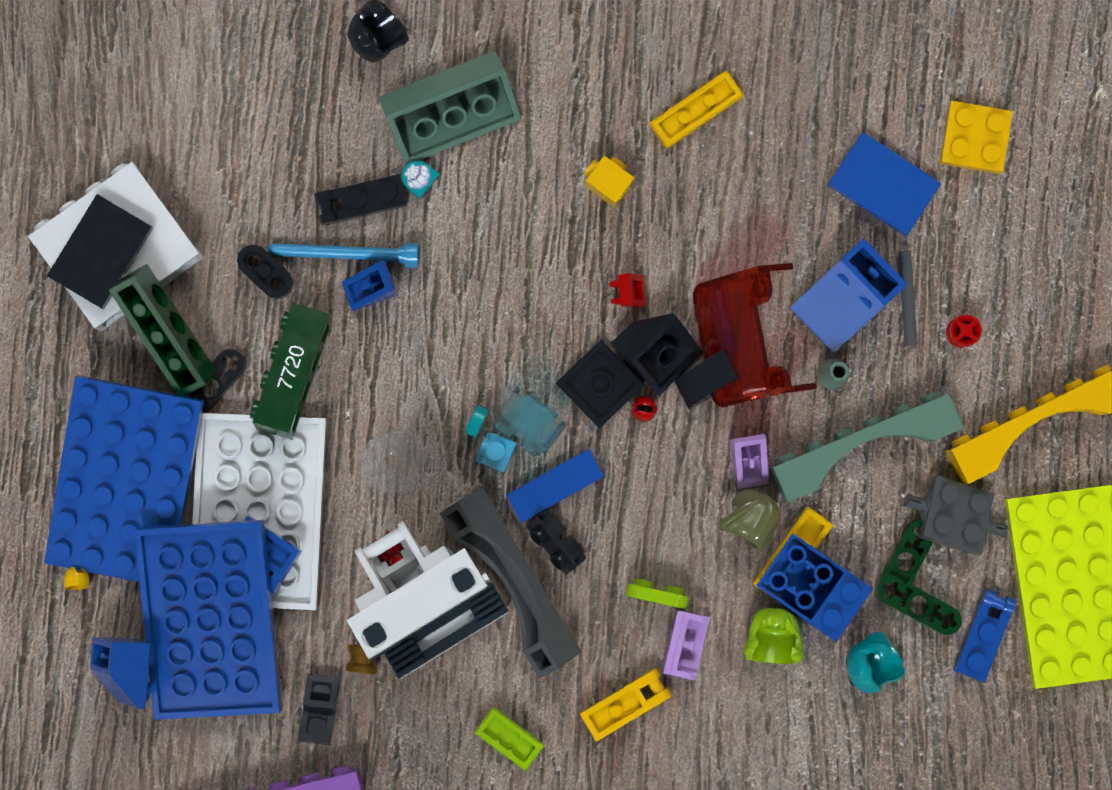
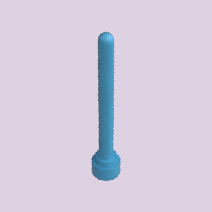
M276 243L268 247V252L272 256L399 261V264L405 265V268H418L420 260L419 243H406L405 246L400 245L399 249Z

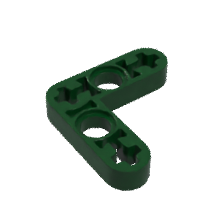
M914 520L906 526L875 585V594L883 603L930 629L944 635H952L961 628L962 617L959 611L911 584L933 544L931 541L920 539L915 546L916 548H921L919 554L914 549L904 547L906 541L909 544H913L916 535L913 533V529L921 528L922 521ZM905 552L909 553L914 560L912 568L908 571L901 570L897 565L898 556ZM894 581L896 583L894 588L904 594L906 593V588L910 589V592L904 597L902 607L898 605L902 600L901 598L890 595L888 598L885 597L884 584H891ZM915 596H922L926 601V610L921 614H915L910 609V601ZM934 603L938 605L934 610L942 615L951 613L950 619L954 621L952 626L946 625L943 629L941 628L942 621L932 616L930 622L926 620L933 612Z

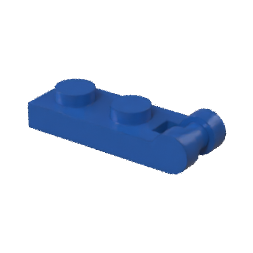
M984 589L954 665V671L981 682H986L1008 621L1015 610L1016 599L1009 596L1003 598L996 595L994 590ZM990 607L999 610L996 618L987 615Z

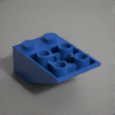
M863 238L799 298L790 309L832 353H835L885 307L907 283Z
M795 534L790 536L756 585L835 643L840 639L873 591L872 587Z

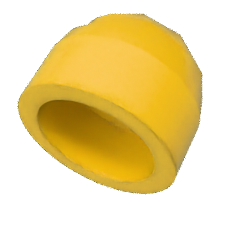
M75 567L67 569L63 579L64 589L81 590L90 588L88 572L82 567L81 571H76Z

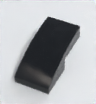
M722 349L686 372L675 381V384L688 409L691 410L717 395V391L740 379V376L727 351Z
M307 674L303 698V713L298 737L299 742L331 746L340 678Z

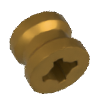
M349 644L348 652L351 655L350 661L346 663L345 670L356 673L377 674L376 659L373 661L368 659L361 645Z

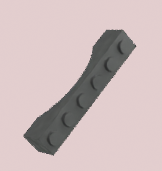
M483 488L439 513L454 539L483 558L505 585L519 617L523 652L539 679L559 669L582 653Z

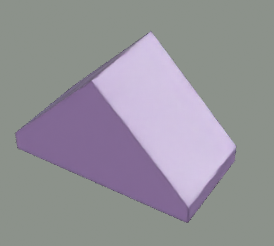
M765 434L730 440L729 445L737 488L742 489L769 484Z

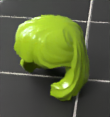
M764 608L759 610L753 617L748 639L744 646L743 653L746 660L762 661V663L769 664L775 663L777 665L800 663L803 660L804 649L800 626L796 616L780 608Z

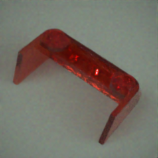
M792 263L755 266L699 283L693 291V305L704 360L722 349L726 350L740 376V379L717 391V395L712 397L717 406H736L817 389L816 382L792 386L790 375L784 367H769L757 306L767 303L772 296L771 276L793 270Z

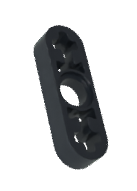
M233 349L224 350L212 362L218 372L221 373L226 367L224 362L226 357L233 359L236 356L238 358L236 361L238 369L236 371L229 369L223 375L229 378L226 383L215 374L211 377L219 385L216 395L212 397L205 396L202 392V387L185 395L186 397H191L196 392L200 399L208 402L203 407L202 413H209L245 372L246 360L240 352Z

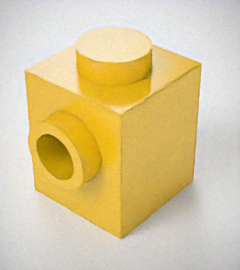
M603 156L599 162L594 159L584 173L587 177L585 187L614 208L631 187L635 178L626 172L627 166L615 157L608 159L606 156Z

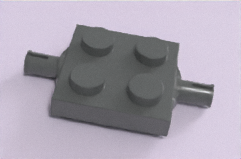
M936 475L931 478L929 491L924 499L909 493L904 499L907 500L904 502L905 507L921 511L922 523L919 538L977 556L982 554L987 533L1001 536L1002 538L1007 534V531L1004 530H1008V525L991 520L994 493Z

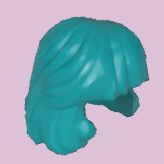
M882 632L869 634L854 645L846 656L848 676L854 686L864 693L879 692L884 684L897 682L906 675L902 658L899 656L898 651L893 648V644L888 636Z

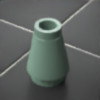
M829 359L819 367L818 379L825 388L838 390L847 384L849 369L841 360ZM834 367L841 370L840 378L834 376Z

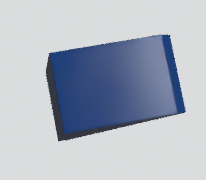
M385 260L379 261L342 281L352 311L398 296Z

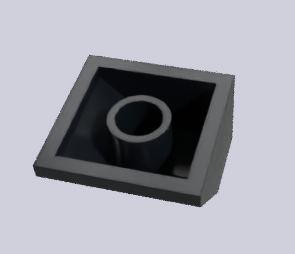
M673 313L633 321L610 343L621 358L658 396L704 353Z

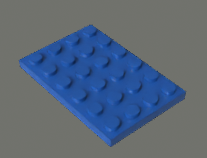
M75 376L44 560L45 564L65 568L75 567L76 570L80 571L82 567L86 572L139 582L134 530L140 527L183 525L204 400L86 376Z
M264 520L136 528L134 536L145 640L151 643L150 649L153 650V664L149 668L154 720L280 713L282 711Z

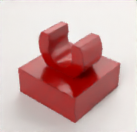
M620 274L618 275V280L609 283V287L619 288L620 293L619 298L610 299L612 304L632 308L647 306L644 275Z

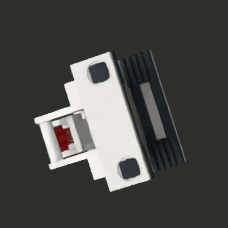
M404 521L398 523V528L392 532L387 530L386 535L379 540L374 538V543L362 549L359 547L354 550L375 588L355 600L360 612L346 620L368 659L373 661L385 654L396 676L400 679L509 613L508 608L486 573L481 575L465 548L453 554L446 546H442L431 553L426 545L419 547ZM370 560H372V562H373V564H374L376 570L378 571L380 577L378 576L377 572L375 571L374 567L372 566Z

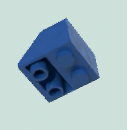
M92 637L90 670L118 702L138 709H145L146 701L149 700L151 694V686L148 681V669L153 664V650L150 649L151 643L132 638Z

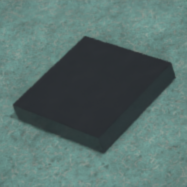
M602 340L555 383L598 429L645 386Z

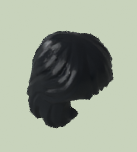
M368 0L351 19L347 33L352 48L363 59L371 63L383 60L390 51L405 45L409 41L408 30L403 26L400 19L395 18V14L381 0Z

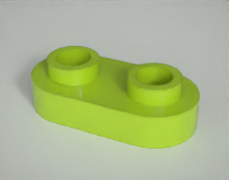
M635 578L634 584L627 583L625 596L687 609L689 596L684 595L685 589L666 585L665 591L652 588L653 582Z

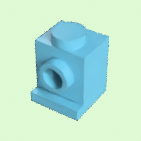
M487 432L475 462L505 473L517 443Z

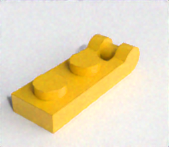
M656 667L580 712L583 721L596 742L672 696L669 688L664 687L659 677H661V674ZM649 685L653 695L645 699L640 689Z

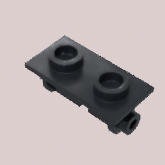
M546 509L526 525L531 539L546 550L550 555L551 563L558 570L563 571L565 575L577 568L587 558L583 554L585 550L571 534L563 541L561 540L559 535L567 528L554 512L550 514Z

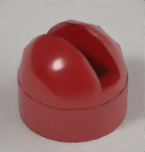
M643 396L634 401L632 414L636 420L648 422L656 416L657 405L652 398ZM637 405L653 407L652 413L638 411Z

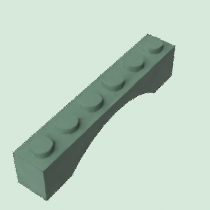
M938 391L921 397L922 404L910 408L909 403L891 410L893 416L885 420H881L880 415L862 422L864 428L854 433L851 428H847L833 434L835 441L823 445L822 440L805 446L806 453L794 457L793 453L790 452L776 458L775 462L777 465L769 469L784 503L817 491L824 477L834 464L850 450L867 441L882 437L900 436L931 442L964 429L949 393L940 396Z

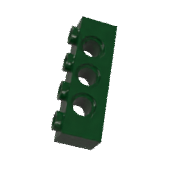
M148 264L122 277L109 289V292L177 395L185 396L206 385L217 370Z

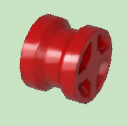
M960 315L951 320L946 326V338L951 345L957 348L971 346L978 342L981 337V324L972 315Z

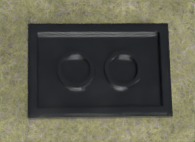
M96 194L47 274V277L104 310L112 297L109 289L125 276L154 228Z

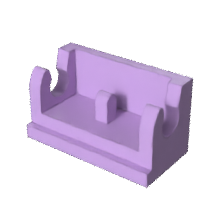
M675 609L661 670L663 674L696 680L710 617Z

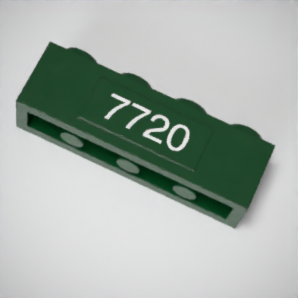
M292 303L290 312L285 311L280 324V329L283 330L280 342L275 341L272 346L270 359H273L270 371L265 370L261 379L260 388L263 389L260 401H254L250 412V418L253 419L252 423L256 430L293 440L332 324L329 313Z

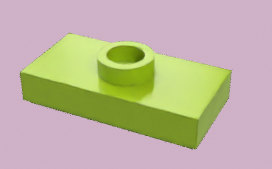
M494 706L474 732L525 772L545 746L544 743Z

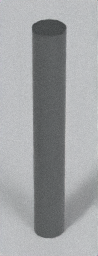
M911 251L898 252L900 276L907 283L901 290L904 346L917 345L912 256Z

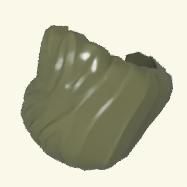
M746 489L738 493L732 500V507L737 506L738 508L732 514L720 520V528L728 533L743 537L746 545L754 547L759 552H763L773 541L779 519V508L775 500L769 495L754 489Z

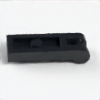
M400 174L334 190L320 191L314 194L316 204L320 205L322 214L319 215L322 226L407 206ZM341 200L343 210L334 211L332 202Z

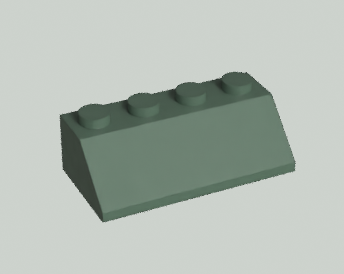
M495 50L378 97L405 165L521 120L506 71Z

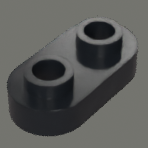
M248 245L239 252L237 258L239 269L267 296L273 299H282L290 294L293 289L292 276L264 248L258 245ZM259 257V266L251 267L249 264L251 258ZM276 278L283 280V285L279 289H274L272 286V282Z

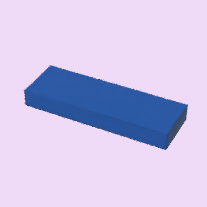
M587 449L506 496L522 523L601 479L604 475L591 451Z

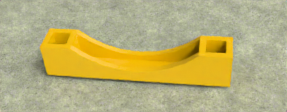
M1107 364L1092 371L1093 378L1085 382L1078 378L1064 385L1065 392L1057 396L1050 392L1035 400L1037 405L1026 410L1025 406H1022L1007 413L1009 419L998 424L997 420H993L979 427L981 433L972 438L967 433L952 440L953 447L945 450L960 482L970 484L996 471L1004 454L1014 440L1041 419L1062 412H1088L1101 416L1111 414L1112 368L1110 365Z

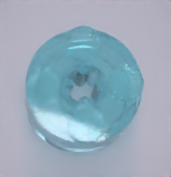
M516 386L494 416L498 421L495 427L508 437L515 434L523 440L520 446L536 457L540 452L546 454L566 428L568 422L564 419L561 423H558L555 419L559 414L532 394H526L525 397L520 395L523 388Z

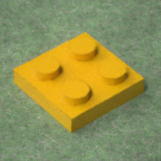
M951 100L948 105L939 164L1002 174L1013 111Z

